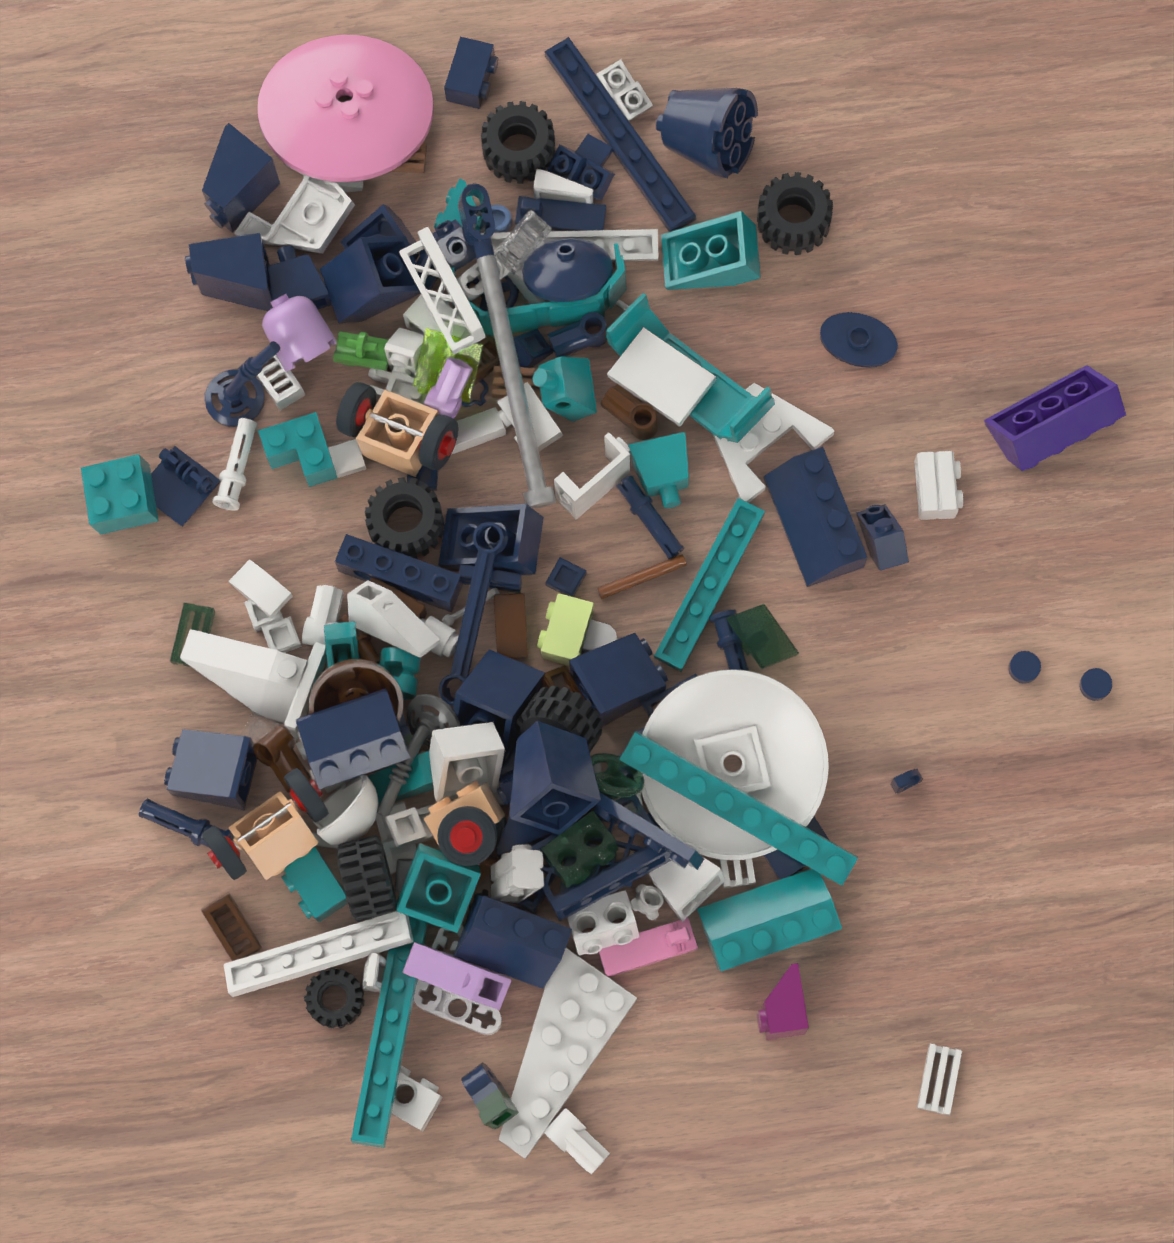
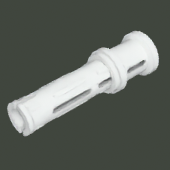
M246 418L238 420V427L227 467L219 475V480L221 481L219 491L212 501L219 508L235 511L240 507L238 502L240 491L246 485V477L243 474L257 423L253 420ZM242 439H243V440H244V443H243V447H242V451H241L240 458L238 459L237 457H238L240 445H241V442H242ZM229 487L231 488L230 495H228Z

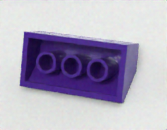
M1086 365L985 419L984 422L1007 460L1021 471L1035 467L1040 461L1052 455L1061 453L1066 447L1087 439L1092 433L1113 425L1116 420L1126 416L1118 385Z

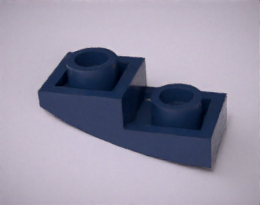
M560 144L546 170L593 189V197L598 200L603 199L615 175L594 161Z

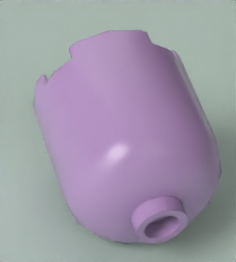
M284 294L270 302L273 308L265 314L262 326L269 342L275 341L279 344L280 351L276 355L285 371L294 369V364L302 359L305 362L312 360L330 349L329 345L337 343L326 322L310 299L304 296L288 298L287 294Z

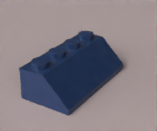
M823 447L794 456L764 476L807 587L864 568L867 560L866 552Z

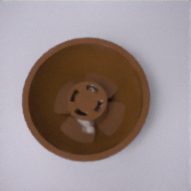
M348 659L330 666L316 680L309 698V714L386 688L399 722L403 712V695L396 679L381 665L365 659Z

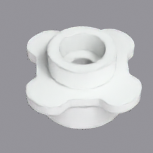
M640 884L635 889L637 893L635 898L630 901L631 908L634 911L646 914L648 919L655 920L659 916L658 909L664 903L663 895L656 887Z

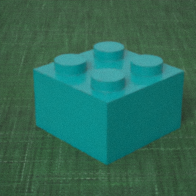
M140 454L81 467L89 525L100 535L159 521L150 464Z
M419 843L396 902L397 912L458 933L481 875L479 865L462 866L455 864L447 859L442 851Z

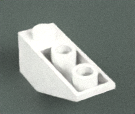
M367 580L347 594L349 622H355L357 629L417 657H422L440 644V639L391 590Z

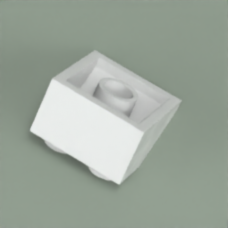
M493 722L432 731L429 757L436 802L447 796L451 800L458 798L456 792L476 780L479 786L487 782L492 792L497 793L505 748Z

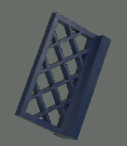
M634 791L615 801L623 807L632 802L637 810V815L652 823ZM594 813L575 822L562 834H553L531 846V850H540V852L544 850L554 853L550 868L542 867L540 870L548 874L546 881L544 879L542 890L559 921L568 918L670 862L669 856L671 854L663 849L657 853L647 846L632 845L634 837L629 836L628 843L611 839L615 824L619 825L612 818L609 820L610 826L606 838L589 834L593 823L598 820L604 821ZM571 835L582 838L578 853L561 849L565 838ZM587 839L604 843L600 858L583 854ZM609 845L625 849L622 860L616 863L604 860ZM559 855L576 859L571 874L555 870ZM581 860L597 864L594 875L589 878L576 875ZM553 875L569 879L567 889L554 896L549 888Z

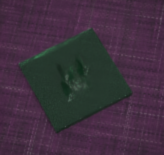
M765 604L729 616L726 619L743 642L742 649L746 655L749 656L751 654L761 669L799 654Z

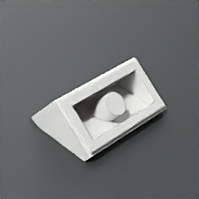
M496 407L457 421L459 427L458 437L452 454L506 435L505 426L497 413Z

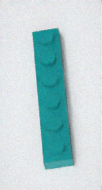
M737 498L662 639L654 659L682 672L764 517V510Z

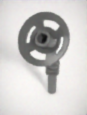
M422 694L416 696L407 707V721L414 734L407 746L410 759L395 763L397 767L392 768L391 771L394 774L389 775L391 780L377 810L378 814L385 817L390 815L402 785L407 783L405 778L410 776L408 771L412 772L413 770L411 764L423 744L430 748L431 742L426 739L431 740L432 731L447 728V722L449 728L460 727V722L453 709L439 697ZM423 705L437 709L440 712L439 715L424 711Z

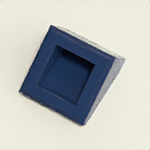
M538 329L514 338L520 367L532 368L554 352Z

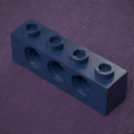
M348 534L345 535L334 561L340 573L365 582L374 577L418 601L451 613L463 587L461 575Z

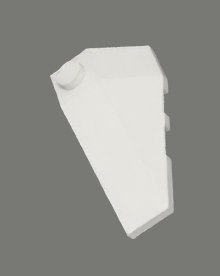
M192 629L189 631L180 656L182 661L208 680L217 684L234 699L239 700L250 708L256 715L282 724L285 723L307 664L305 659L277 650Z

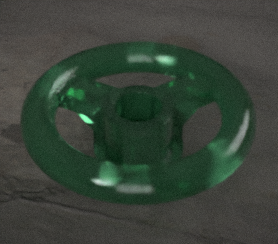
M598 753L590 756L593 766L597 763H607L608 766L606 771L595 773L600 793L610 799H616L618 797H631L642 791L645 783L642 772L620 761L621 756L609 753ZM618 766L626 769L634 777L635 781L625 776Z

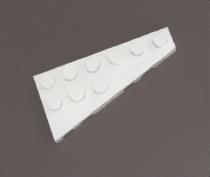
M565 948L562 960L546 983L511 1097L519 1113L503 1124L499 1141L524 1159L528 1157L544 1134L545 1129L556 1117L637 1000V997L567 948Z

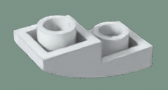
M621 59L596 74L628 121L653 107L638 81L635 82Z

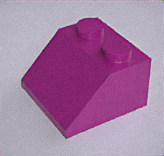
M798 963L791 964L764 1001L762 1010H758L757 1022L759 1033L765 1032L766 1040L805 1035L809 1029Z

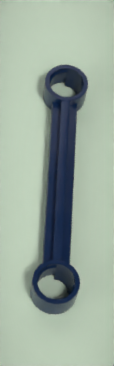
M492 522L480 524L473 534V542L478 549L454 660L450 675L444 677L439 684V695L449 705H454L455 700L450 694V688H447L449 682L455 678H459L460 681L464 682L469 676L496 554L504 550L508 541L505 529ZM489 527H494L500 534V541L493 549L487 547L484 543V537H481L484 530Z

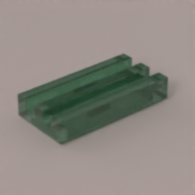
M189 603L183 604L170 658L172 664H183V666L190 667L180 659L190 612H195L191 629L199 630L202 613H205L202 632L210 634L215 615L214 608Z

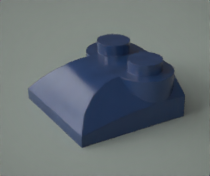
M383 204L343 238L340 243L346 249L361 237L406 236L409 245L416 243L403 221L389 206ZM419 252L413 254L415 261L419 256Z

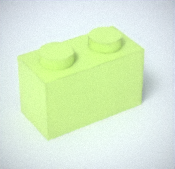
M559 593L555 602L550 601L546 613V619L550 620L547 631L541 630L537 648L541 649L542 659L570 666L569 660L582 654L586 634L594 613L593 602Z

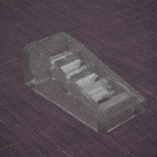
M528 211L494 251L495 259L515 275L552 231V228L533 211ZM505 248L510 250L516 257L519 258V260L517 261L511 254H509L505 250Z

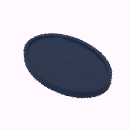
M853 312L835 314L827 318L820 329V340L825 349L835 358L858 367L881 366L891 361L897 352L898 343L894 333L884 323L868 315Z

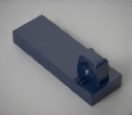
M519 196L515 228L543 231L604 230L606 205Z

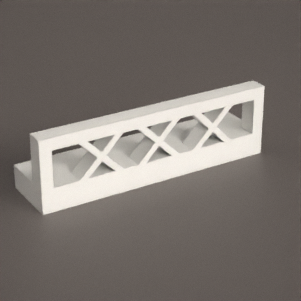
M426 227L417 232L420 241L400 250L399 253L452 353L455 354L481 341L486 336L429 227ZM425 249L428 255L425 267L412 264L409 256ZM431 264H433L435 270L430 269ZM417 272H421V273H422L421 279H420V277H419V275H418ZM427 275L441 279L442 282L438 292L425 288L424 284ZM445 288L449 295L443 294ZM430 296L436 298L434 303L431 300ZM441 299L454 303L455 308L452 317L438 313L437 310ZM458 313L460 314L462 320L457 319ZM443 321L449 323L448 328H446ZM454 324L466 327L470 336L455 343L451 337Z

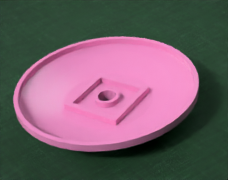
M335 35L303 44L289 52L275 64L265 78L260 90L258 119L261 132L270 149L292 169L324 181L355 182L381 176L394 170L411 158L423 144L430 130L433 119V97L430 84L420 66L399 48L382 40L367 36ZM344 95L352 97L350 101L344 103L337 100Z

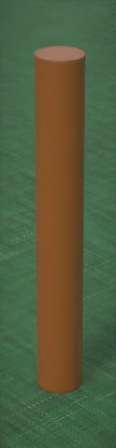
M682 554L600 586L597 589L601 599L687 566V563Z

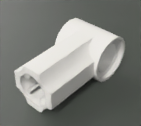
M328 585L317 586L311 615L306 618L303 628V644L314 646L318 642L325 645L324 625L338 623L344 595L343 590Z
M565 1108L543 1133L564 1153L567 1151L579 1165L592 1175L610 1153Z

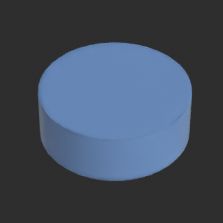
M492 205L491 208L495 221L494 233L508 232L512 225L510 211L502 205Z

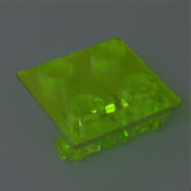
M426 328L413 386L418 387V392L428 394L431 388L437 384L447 358L460 359L473 368L460 397L462 401L469 403L483 344L475 343L453 354L442 332ZM451 335L455 343L463 340V338Z

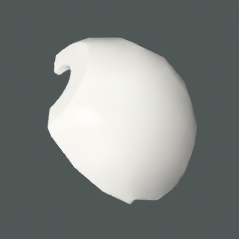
M360 775L359 778H356L347 785L343 783L324 801L329 814L319 822L315 823L313 821L318 827L316 830L317 834L329 844L338 846L342 843L358 840L368 832L375 822L379 803L376 788L367 775Z

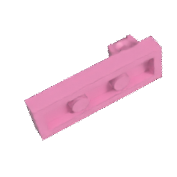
M686 918L683 922L679 920L640 932L639 938L633 939L625 945L616 944L603 948L599 951L605 975L611 977L698 950V946L689 918Z

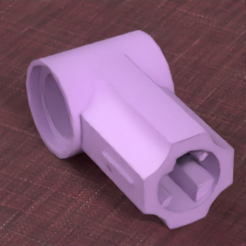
M447 358L437 384L431 388L423 405L438 410L439 415H446L454 419L462 404V398L460 397L473 368L460 359Z

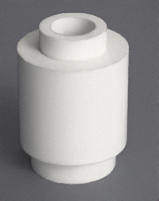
M429 616L427 620L422 618L421 621L440 639V644L430 651L440 657L444 655L450 658L456 651L459 637L456 634L457 630L433 616Z

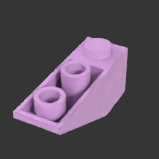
M416 942L412 946L403 969L404 974L498 1010L502 1006L511 983V979L501 973Z

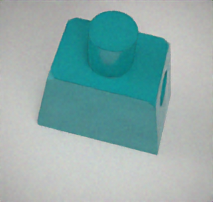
M562 356L539 365L533 375V383L540 387L544 407L573 422L597 413L590 360L588 358Z
M685 432L629 444L630 461L646 496L660 495L664 508H673L680 505L681 500L678 490L686 489L689 485Z

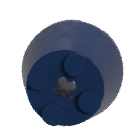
M741 88L672 90L669 94L664 114H660L657 118L656 129L661 132L662 142L667 149L715 176L728 179V176L732 173L738 174L742 170L752 151L755 137L750 135L753 117L756 118L758 116L757 101L751 91Z

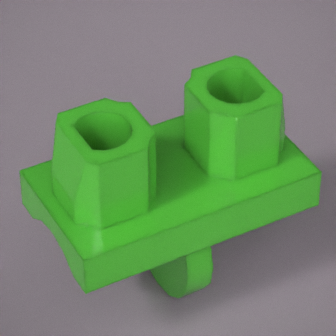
M339 331L333 361L343 363L346 366H361L387 371L388 361L384 348L389 339L368 336L367 332L362 331L359 334Z

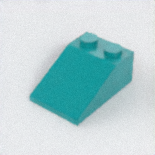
M742 211L661 234L664 279L667 290L735 286L761 278L756 224Z

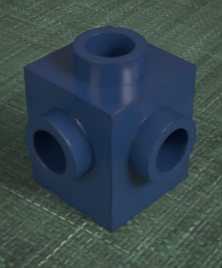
M456 219L453 221L447 220L435 228L436 232L432 233L450 268H454L456 271L477 258L474 247L467 243L463 228Z

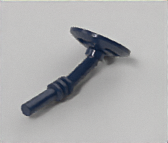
M272 341L255 357H249L238 369L224 371L211 380L205 392V406L210 416L216 422L229 427H238V420L240 418L254 420L260 414L264 406L265 394L256 376L262 371V366L280 351V346L277 342ZM235 376L234 379H228V380L224 381L223 383H221L220 385L218 384L220 381H222V380L225 379V378ZM248 381L255 387L256 399L249 397L248 390L244 385ZM212 394H218L219 401L223 406L220 412L213 406ZM247 407L250 409L246 414L242 416L230 417L231 413H240L244 411Z

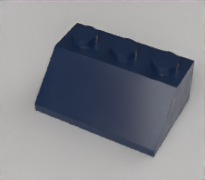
M386 688L296 719L307 759L319 790L410 759L404 735Z
M475 895L453 956L543 989L562 960L572 929L486 896Z

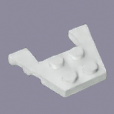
M304 175L305 178L274 224H270L248 212L234 234L236 236L260 233L264 244L281 247L293 246L294 249L323 254L355 204L336 182L324 181Z
M753 383L745 390L757 397L764 388ZM771 393L775 400V405L738 443L727 441L726 438L720 439L715 435L713 437L729 470L730 478L736 487L739 498L749 503L761 494L766 486L747 464L791 429H794L811 450H814L834 435L835 431L833 428Z

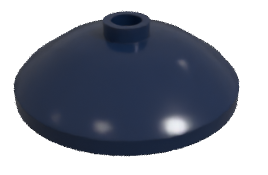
M576 238L558 239L540 246L527 257L522 269L526 287L534 295L554 302H573L589 298L600 292L613 273L612 260L603 248L590 241Z

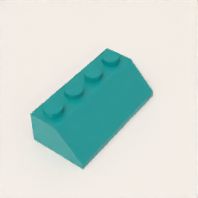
M813 869L697 908L716 967L720 971L842 929L832 897L820 873Z

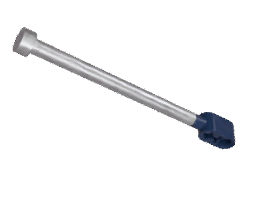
M473 183L463 189L458 201V210L465 239L469 245L474 247L529 490L523 493L525 504L533 509L555 504V494L553 487L546 486L491 237L495 231V221L489 194L485 187ZM466 197H477L481 205L476 207L469 205ZM479 216V228L480 230H485L484 235H481L479 230H474L477 225V217Z

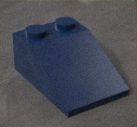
M527 504L447 508L438 566L460 570V565L462 564L475 566L478 549L473 542L474 531L480 524L492 522L503 527L508 536L506 547L503 551L496 554L493 569L519 573L520 575L535 574L544 517ZM494 527L487 528L481 535V537H484L485 545L491 549L495 548L500 541V534Z

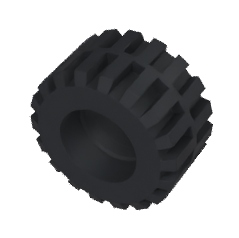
M512 101L507 102V107L505 108L501 105L496 107V114L490 112L487 116V122H483L481 133L483 157L486 160L488 169L490 171L494 169L496 177L500 178L503 175L506 182L511 183L512 179H516L517 184H523V179L528 178L530 182L535 180L536 169L546 171L545 167L549 166L556 151L553 123L551 119H547V113L544 110L538 112V106L534 104L528 107L524 101H520L519 105H514ZM517 134L529 136L534 140V143L529 148L521 151H513L503 146V142L507 138Z
M795 172L794 176L790 177L789 173L782 174L781 180L775 177L771 180V185H766L763 189V194L760 195L758 204L757 228L759 233H763L762 239L764 242L768 243L771 241V248L775 251L781 248L782 254L788 255L789 251H794L795 255H801L802 250L805 249L809 253L813 251L814 244L819 247L823 243V238L827 237L833 214V200H830L831 194L829 190H823L824 184L820 180L816 183L813 181L814 176L807 174L805 178L801 177V172ZM788 205H798L805 208L811 217L801 223H792L783 219L778 211Z
M405 477L398 478L399 483L394 484L392 479L385 482L387 487L383 489L381 486H378L375 489L376 496L370 495L368 499L369 507H365V522L371 540L376 545L418 559L417 554L421 552L423 556L429 554L428 548L431 546L435 549L438 545L437 538H442L444 517L437 495L434 491L430 492L427 484L423 482L420 486L418 480L411 478L410 483L406 482ZM402 507L415 508L423 515L418 526L407 532H397L387 526L390 515Z
M551 686L550 688H541L539 692L537 691L517 719L515 732L519 734L518 738L536 721H540L586 738L589 752H591L602 735L603 730L601 727L603 724L602 720L598 718V711L592 708V703L587 699H583L581 694L573 693L569 688L563 687L560 689L558 686Z
M373 835L339 844L337 849L338 865L346 899L354 919L357 922L395 912L397 900L392 876L382 841L378 836Z

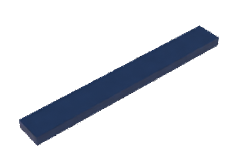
M568 37L544 51L546 59L604 141L613 147L614 155L667 230L671 232L681 229L696 220L695 213L571 39Z

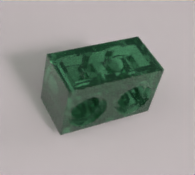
M593 811L541 848L544 859L567 888L573 883L577 885L583 882L590 875L589 871L599 864L602 866L610 862L615 857V852L619 850L616 839ZM599 837L603 839L602 843L597 847H589L587 845L591 838ZM573 856L577 858L576 862L571 866L561 865L565 857Z

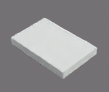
M644 327L607 373L608 378L646 404L652 406L679 427L716 381V376Z

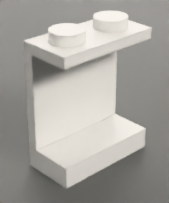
M610 433L604 436L605 456L610 463L582 488L579 489L564 472L554 479L557 501L576 520L630 474V448L620 437L615 439Z

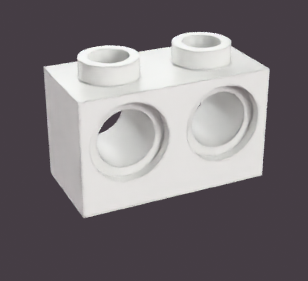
M626 890L608 895L567 918L579 956L595 954L603 948L616 944L625 945L633 939L640 937ZM619 918L625 919L621 923H612L614 920ZM586 928H594L591 932H582Z

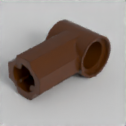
M618 384L611 387L605 393L601 406L630 428L636 438L647 440L656 434L658 427L657 417L652 406L642 404ZM642 418L650 420V423L644 426L638 425L636 422Z
M276 726L254 744L253 751L261 763L272 768L287 793H289L290 788L284 779L286 774L298 768L308 781L311 776L293 750L295 740L292 734L286 728Z

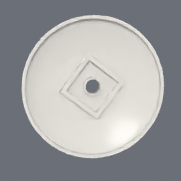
M720 670L699 675L686 681L669 693L656 707L644 728L642 735L805 827L814 817L821 804L827 785L829 769L828 752L822 729L807 704L793 690L771 677L746 670ZM731 754L739 756L742 760L741 768L735 772L728 771L723 764L724 759ZM638 771V780L643 799L655 821L665 832L692 847L699 854L723 860H744L766 855L777 850Z

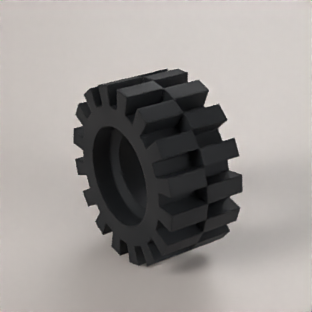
M329 968L330 970L328 971L322 970L318 976H313L310 979L312 982L305 989L307 994L304 996V1001L307 1005V1011L314 1020L328 1028H343L348 1023L352 1024L355 1021V1017L360 1016L361 1008L365 1002L361 984L346 970H338L336 968ZM339 986L345 990L347 1001L341 1009L329 1010L323 1004V994L329 987Z

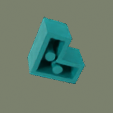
M317 412L258 430L271 469L300 461L309 487L338 478Z

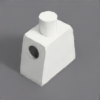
M707 859L703 861L698 870L689 865L684 869L670 861L649 873L654 885L662 893L664 899L682 922L726 881L721 869Z

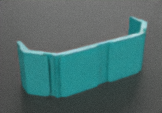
M618 243L614 244L616 271L597 295L573 302L551 301L507 308L512 333L532 331L541 326L548 325L551 327L571 325L580 321L584 315L590 312H597L605 317L606 310L609 307L612 309L627 290L623 255H620ZM451 268L454 276L456 277L454 268ZM469 301L485 335L490 334L494 336L489 311H483Z
M642 293L606 330L607 341L619 357H621L644 327L716 376L715 383L689 416L720 439L726 438L727 441L738 443L775 405L771 389L768 386L757 397L751 395L672 335L650 309L645 293Z

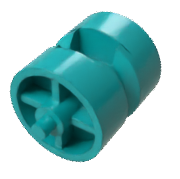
M397 647L383 648L379 665L387 669L396 679L400 686L403 700L414 699L418 685V679L414 675L419 673L421 657H417Z

